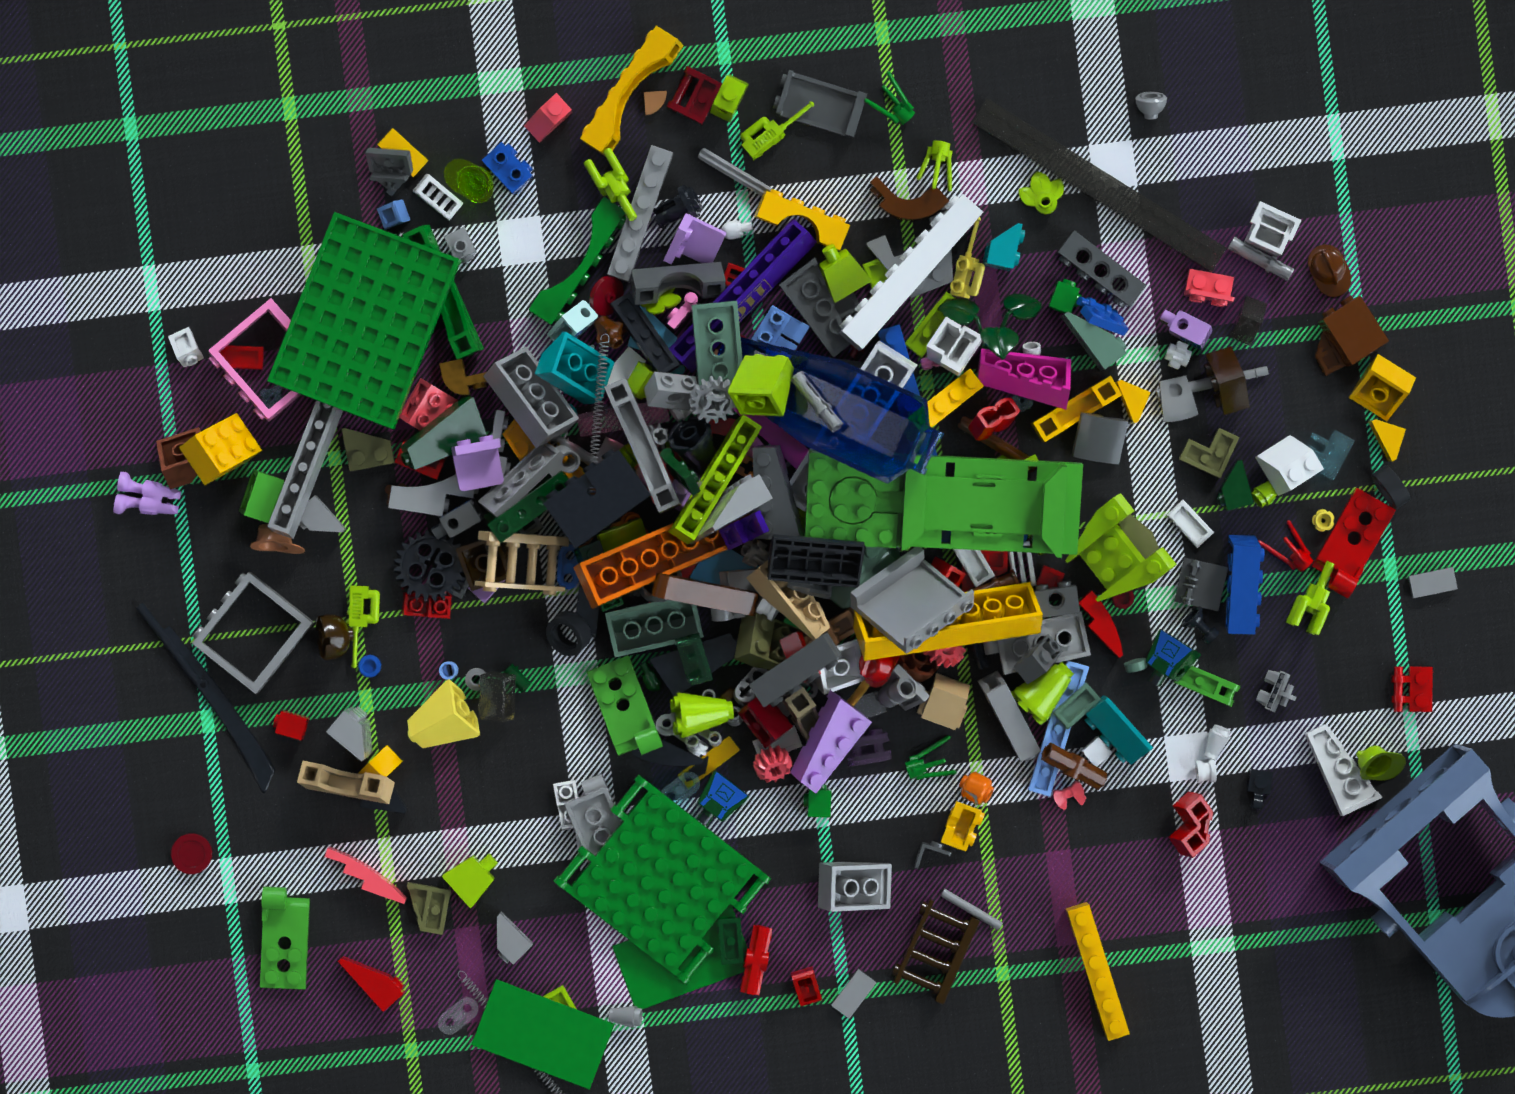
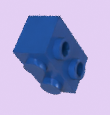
M501 142L482 159V162L515 195L533 178V175L530 173L533 169L525 160L520 162L515 157L517 151L509 143L505 146Z

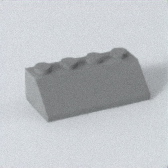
M352 706L344 710L326 732L362 762L373 753L370 720L366 718L368 714L359 706L357 708Z

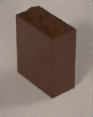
M1352 295L1340 302L1341 307L1336 310L1333 307L1321 314L1323 318L1318 321V324L1326 333L1346 367L1355 364L1389 342L1360 295L1355 298Z

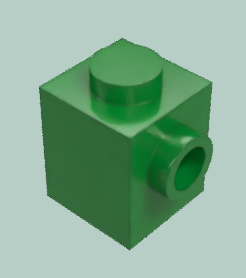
M1063 279V282L1058 281L1047 308L1063 314L1066 312L1071 313L1073 307H1078L1077 299L1082 296L1078 294L1080 288L1075 287V282Z
M823 784L817 793H814L809 788L808 793H804L803 807H808V817L831 818L832 790L827 789V785Z

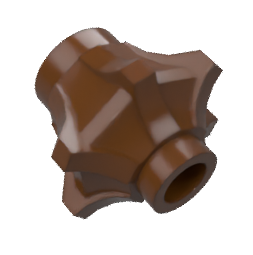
M602 316L595 321L593 326L597 333V344L608 342V336L603 334L609 335V343H601L602 345L617 349L623 344V336L627 334V330L623 328L624 324L622 322H615L608 316Z

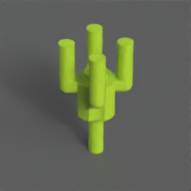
M607 148L603 153L611 165L612 171L606 172L601 177L591 159L586 160L583 164L601 195H607L611 203L619 202L629 221H633L637 218V215L627 199L628 194L631 193L627 186L629 178L612 149Z
M1326 561L1317 584L1310 583L1305 595H1298L1286 620L1287 624L1299 626L1306 611L1313 614L1306 632L1312 635L1320 634L1330 611L1329 605L1325 604L1330 591L1326 590L1325 586L1335 564Z

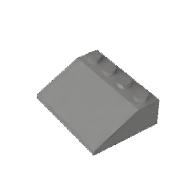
M749 474L724 490L722 497L719 498L697 537L691 542V545L773 499L760 474L753 478Z

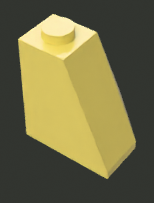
M450 679L446 680L407 720L408 737L422 748L475 738L480 735L478 718L474 710H469L467 703L464 701L466 699L464 692Z

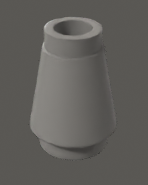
M637 1006L610 1008L608 1019L609 1022L635 1028L642 1024L643 1011L642 1008H637Z

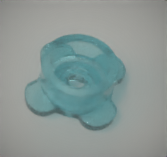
M276 385L272 389L267 390L264 388L260 391V396L263 397V402L268 409L282 399V388Z

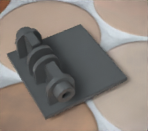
M1184 558L1174 602L1219 611L1228 567Z

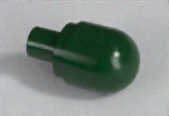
M647 661L641 663L639 666L643 671L641 676L646 688L652 692L659 691L663 686L661 676L655 668L651 669Z

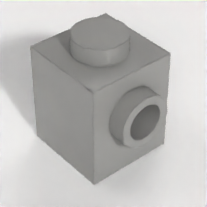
M465 227L444 236L453 257L459 258L462 264L474 259L473 255L477 251Z

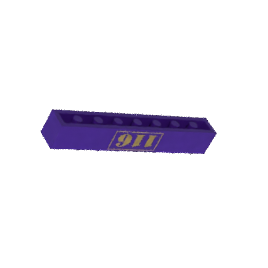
M793 218L713 303L737 301L740 323L817 241ZM719 319L712 320L710 329L713 332H719L722 329V322ZM693 324L669 348L674 357L691 373L697 368ZM716 342V343H714L713 346H712V351H714L715 348H716L721 342Z

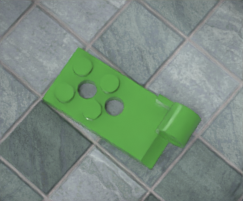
M629 655L587 671L618 756L639 748L641 755L663 747ZM618 679L622 682L621 688L616 691L611 690L609 687L611 681ZM621 700H627L630 703L626 711L617 709V705Z
M263 886L260 988L306 989L310 898L287 897L286 887ZM281 937H288L291 940L290 948H281L279 946V939ZM281 959H286L290 963V969L286 972L278 968V962Z

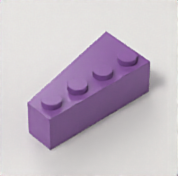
M831 689L827 695L828 700L825 706L820 709L818 714L820 717L815 727H812L808 734L810 737L807 744L802 747L790 772L799 782L814 793L819 791L872 723L863 713Z

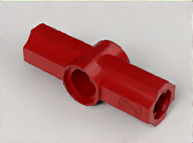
M753 924L749 948L746 949L744 957V973L740 992L751 995L760 994L763 974L766 972L769 960L768 949L772 928Z

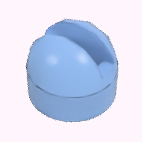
M447 661L441 664L439 673L443 679H453L457 676L459 668L454 662ZM449 664L451 665V668H452V673H453L452 676H451V673H450Z

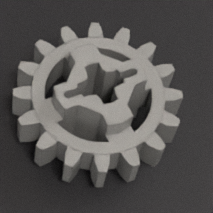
M710 376L709 381L706 382L704 379H701V385L694 384L695 391H690L689 393L691 397L689 404L693 415L697 414L698 420L705 417L706 423H709L711 419L718 423V418H722L725 421L727 420L726 414H734L732 408H736L728 394V389L731 385L729 379L723 382L722 376H719L717 380Z

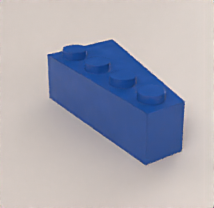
M1228 535V543L1232 546V553L1228 554L1227 563L1229 571H1232V573L1227 577V592L1230 593V597L1226 598L1225 628L1228 634H1255L1256 627L1260 626V614H1257V606H1261L1262 596L1261 592H1258V586L1263 582V570H1260V562H1264V548H1261L1254 535Z

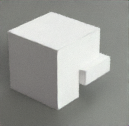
M1260 201L1251 218L1250 223L1252 225L1244 242L1278 257L1282 255L1288 240H1293L1301 220Z
M945 317L927 344V358L953 374L960 376L982 342L980 334L965 325L961 327L960 324Z

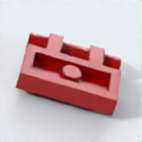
M1394 666V675H1392L1394 696H1391V703H1394V712H1403V703H1408V712H1432L1433 667L1409 666L1408 675H1403V667ZM1403 683H1408V696H1403Z

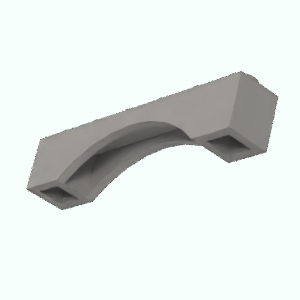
M651 145L631 203L637 218L629 221L628 217H626L607 275L630 283L631 270L635 268L654 207L673 157V152Z
M623 378L605 386L604 388L633 450L658 512L662 514L680 506L681 502L627 379Z

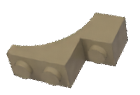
M802 687L794 694L785 696L782 702L792 715L791 721L807 742L810 737L808 734L811 728L815 727L819 715L816 711V704L804 687Z

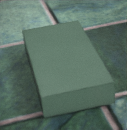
M1085 682L1052 713L1066 729H1069L1102 699Z

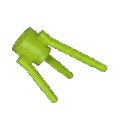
M933 141L932 147L927 149V154L917 175V180L922 178L932 156V160L936 161L932 189H936L940 165L946 159L947 188L949 192L952 191L951 158L953 151H950V143Z

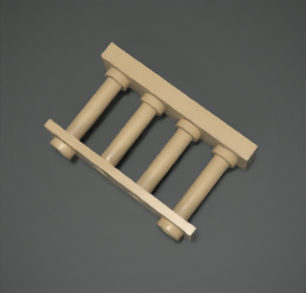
M479 531L478 540L487 541L486 545H488L486 581H475L474 585L483 586V591L496 592L497 588L543 590L544 595H556L557 591L565 592L566 587L555 586L557 551L560 550V546H569V539L567 537L520 533L511 535L503 541L507 542L506 546L509 547L506 583L495 582L497 548L500 546V541L491 531ZM520 543L527 544L526 548H529L526 584L515 583L517 551L520 548ZM540 545H547L546 549H549L546 585L535 584L537 552L540 549Z

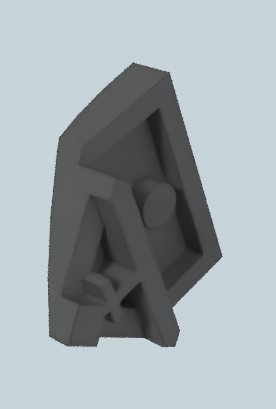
M368 148L365 152L369 170L372 173L369 179L371 181H378L388 189L386 192L393 196L413 172L410 151Z

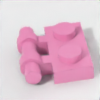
M687 293L684 297L685 303L680 309L675 307L667 316L669 320L667 324L674 331L691 312V305L698 303V297L695 293Z

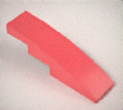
M331 846L327 848L324 857L346 864L343 873L364 880L361 889L402 904L406 902L407 897L374 868L352 855Z

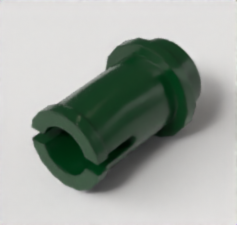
M512 663L503 672L504 678H508L522 693L532 682L518 670V665L515 666Z

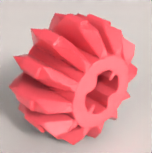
M779 745L774 748L769 746L766 750L761 749V754L755 755L753 767L760 780H765L766 783L773 780L776 783L777 779H785V775L790 774L792 760L785 748H780Z

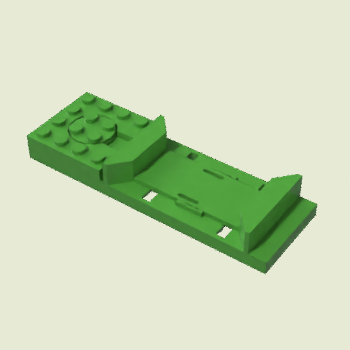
M809 449L804 537L864 542L865 547L896 548V546H900L901 550H907L909 547L1049 553L1055 554L1057 558H1062V554L1077 555L1083 464L1077 462ZM946 462L955 463L954 477L945 476ZM1028 466L1037 467L1036 481L1027 480ZM942 530L951 531L950 542H941ZM1024 534L1033 535L1032 546H1023Z

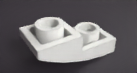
M576 780L553 784L562 831L574 829L564 803L579 798Z

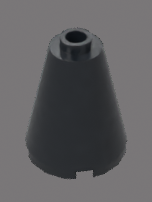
M692 416L688 418L689 421L683 424L680 421L671 429L668 441L670 447L702 476L717 450L711 425L706 423L705 418L698 420L697 416Z

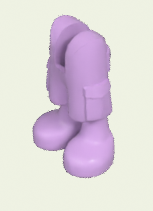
M120 472L117 490L139 493L143 497L136 498L117 493L114 502V513L121 514L127 508H139L142 514H178L179 506L172 505L171 503H162V497L180 499V490H170L169 487L150 480L140 484L133 481L127 472Z

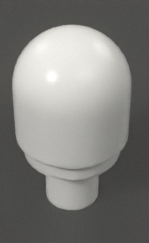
M741 220L726 222L721 230L726 232V239L732 240L741 238V236H744V232L752 231L753 225L751 221L742 223Z

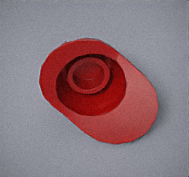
M861 655L859 659L860 675L865 678L866 683L870 686L881 687L888 681L899 656L864 661Z

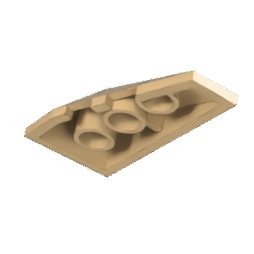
M768 560L746 577L761 597L812 640L817 639L830 628L822 607L815 600L814 596L788 588V582L768 580Z

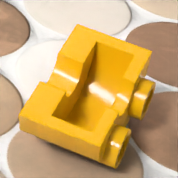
M955 801V805L952 807L947 819L941 843L967 851L968 845L973 846L977 834L973 832L976 825H981L985 813H982L980 809Z

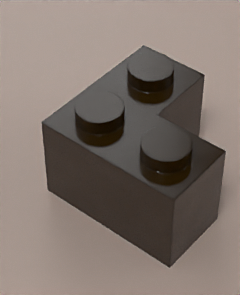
M1232 347L1205 354L1207 363L1204 364V370L1207 377L1211 376L1212 378L1210 382L1213 391L1216 392L1213 395L1216 407H1221L1224 415L1250 408L1245 375Z

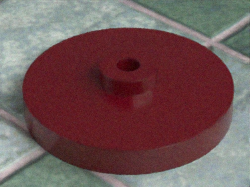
M611 275L599 279L590 293V307L601 316L613 313L614 311L610 304L623 296L624 288L622 282Z
M189 833L179 837L171 850L173 864L178 870L186 874H197L205 870L209 866L213 855L209 841L196 833Z

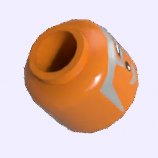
M972 772L969 776L964 775L959 784V787L962 788V797L976 805H980L983 802L987 803L994 791L991 779L978 772Z

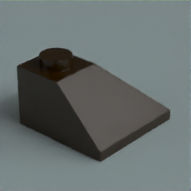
M477 540L456 548L471 591L483 588V586L474 585L475 581H486L488 545H486L487 541ZM507 542L500 543V546L497 548L495 582L506 580L509 548L506 546Z

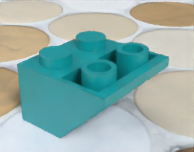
M1018 223L986 243L982 264L986 267L1010 271L1015 266H1018L1020 252H1017L1018 245L1023 243L1025 230H1022L1023 224Z

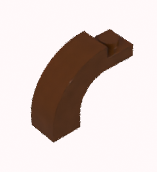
M877 176L869 183L871 193L877 199L881 197L884 199L878 207L891 217L900 220L917 221L928 218L940 211L949 202L947 197L937 187L936 189L931 187L916 199L907 200L894 195Z

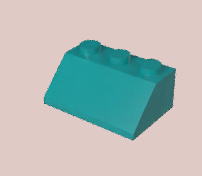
M565 331L541 354L535 375L579 402L593 404L598 402L594 400L598 398L595 394L605 392V390L595 391L599 389L595 386L600 385L596 383V381H599L596 378L599 376L597 375L600 372L598 370L606 371V373H598L606 376L598 377L599 379L606 380L598 383L607 386L615 362L606 356H599L602 354H599L598 351ZM601 358H606V359H608V360H600V362H598V360L601 359Z
M1103 695L1101 697L1102 700L1085 714L1087 718L1084 721L1092 730L1097 728L1102 733L1100 739L1108 747L1112 744L1117 750L1115 753L1116 757L1123 764L1127 761L1131 765L1150 752L1153 747L1107 696Z

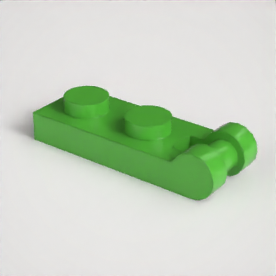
M1191 666L1179 681H1174L1176 684L1231 707L1234 703L1232 699L1235 692H1238L1240 689L1239 685L1194 666ZM1222 686L1227 688L1224 696L1219 694Z

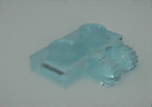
M1337 430L1333 431L1329 440L1313 433L1311 438L1325 445L1322 453L1314 447L1308 446L1314 451L1324 468L1319 473L1334 480L1355 440Z

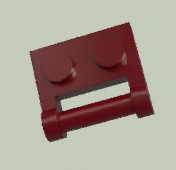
M686 66L684 70L685 75L671 101H668L666 107L703 125L722 83ZM696 78L699 81L686 107H683L680 103L692 79Z

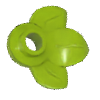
M1036 171L1031 178V187L1020 188L1019 196L1026 206L1035 207L1041 214H1050L1057 208V200L1063 195L1064 185L1061 179L1051 182L1046 174ZM1047 199L1050 201V203L1048 205H1043L1042 201Z
M670 289L660 296L658 303L640 304V306L646 308L647 312L651 314H660L664 312L665 308L669 309L678 305L682 299L680 296L672 293L674 289Z

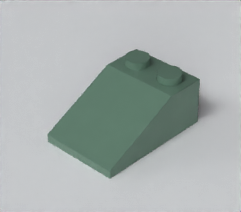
M1070 312L1060 316L1100 371L1105 370L1126 354L1124 349L1127 346L1119 336L1115 338L1113 334L1088 323L1086 320Z

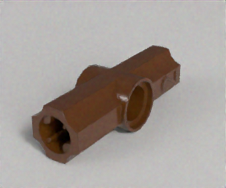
M1053 743L1045 746L1041 753V760L1060 769V772L1077 781L1080 780L1097 790L1103 787L1107 781V773L1104 770L1088 763V760L1073 752L1069 753Z

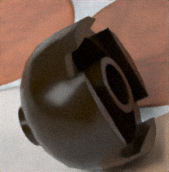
M317 616L316 631L319 630V639H316L321 658L328 660L341 657L348 650L350 641H353L352 628H348L347 623L340 616Z

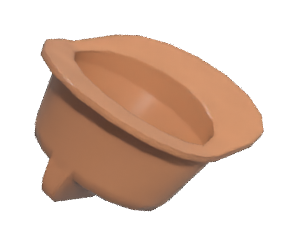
M268 524L259 526L257 540L250 545L252 549L259 551H278L291 554L305 552L303 547L292 544L291 538L272 532L267 527Z

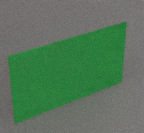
M731 904L727 906L718 919L736 917ZM718 919L702 938L715 950L711 955L708 954L692 974L691 980L687 985L630 940L612 946L634 1006L645 1009L744 972L743 963L721 965ZM742 934L743 956L745 957L747 945ZM698 944L679 966L678 969L682 972L702 949Z
M496 979L471 1045L590 1089L615 1024Z

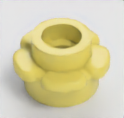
M1325 509L1318 510L1312 518L1313 525L1321 532L1330 530L1334 525V515Z

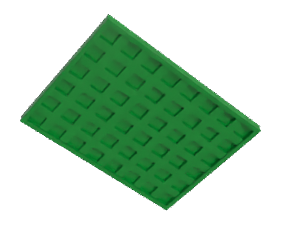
M334 212L267 381L394 430L461 260Z

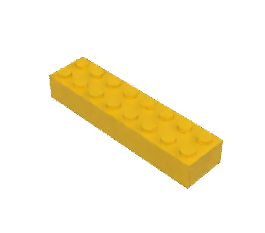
M1031 582L974 591V606L969 612L960 615L952 624L946 625L935 636L928 638L920 647L911 650L907 654L1041 633L1043 614ZM854 610L853 629L864 661L906 655L905 652Z

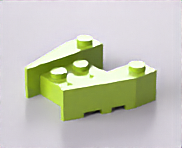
M1121 493L1095 512L1078 540L1077 555L1069 554L1065 560L1069 563L1080 555L1107 590L1096 598L1097 602L1151 584L1177 565L1164 547L1154 552L1145 560L1118 524L1133 513L1134 509Z

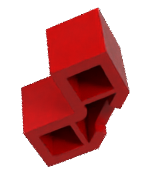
M1188 791L1172 805L1184 824L1168 838L1180 855L1194 858L1210 842V834L1208 832L1210 820L1212 821L1213 810L1202 794Z

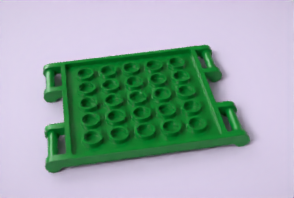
M638 774L634 779L635 783L617 805L614 804L610 809L623 820L596 855L581 845L577 850L579 853L564 872L560 876L557 875L553 881L687 985L691 980L692 974L708 954L711 955L715 948L702 939L729 904L744 914L747 910V905L763 885L770 882L771 878ZM644 787L647 790L629 814L625 813V808L641 788ZM585 858L590 860L573 884L567 883ZM755 874L758 879L740 901L735 899V896L751 876ZM698 944L702 949L682 972L678 969L679 966Z

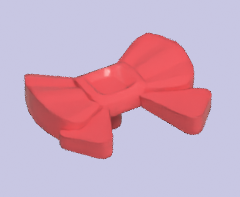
M1074 781L1071 786L1063 790L1053 791L1056 804L1063 810L1067 809L1068 798L1074 796L1080 805H1083L1086 800L1083 786L1079 781Z

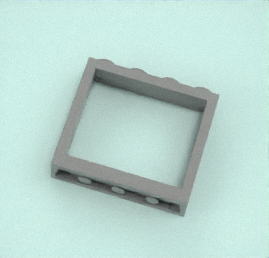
M248 572L247 574L242 573L236 580L235 584L238 586L233 592L228 591L221 599L223 605L219 610L214 609L209 614L207 625L204 628L200 626L192 636L195 638L192 644L247 688L258 694L315 622L252 572ZM249 583H252L301 622L254 682L203 642Z

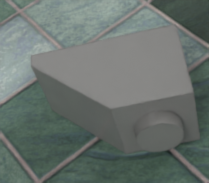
M314 495L308 501L299 524L303 530L306 528L310 531L344 532L347 530L317 495Z
M501 911L497 916V949L500 951L498 955L507 964L510 961L514 965L533 945V942Z

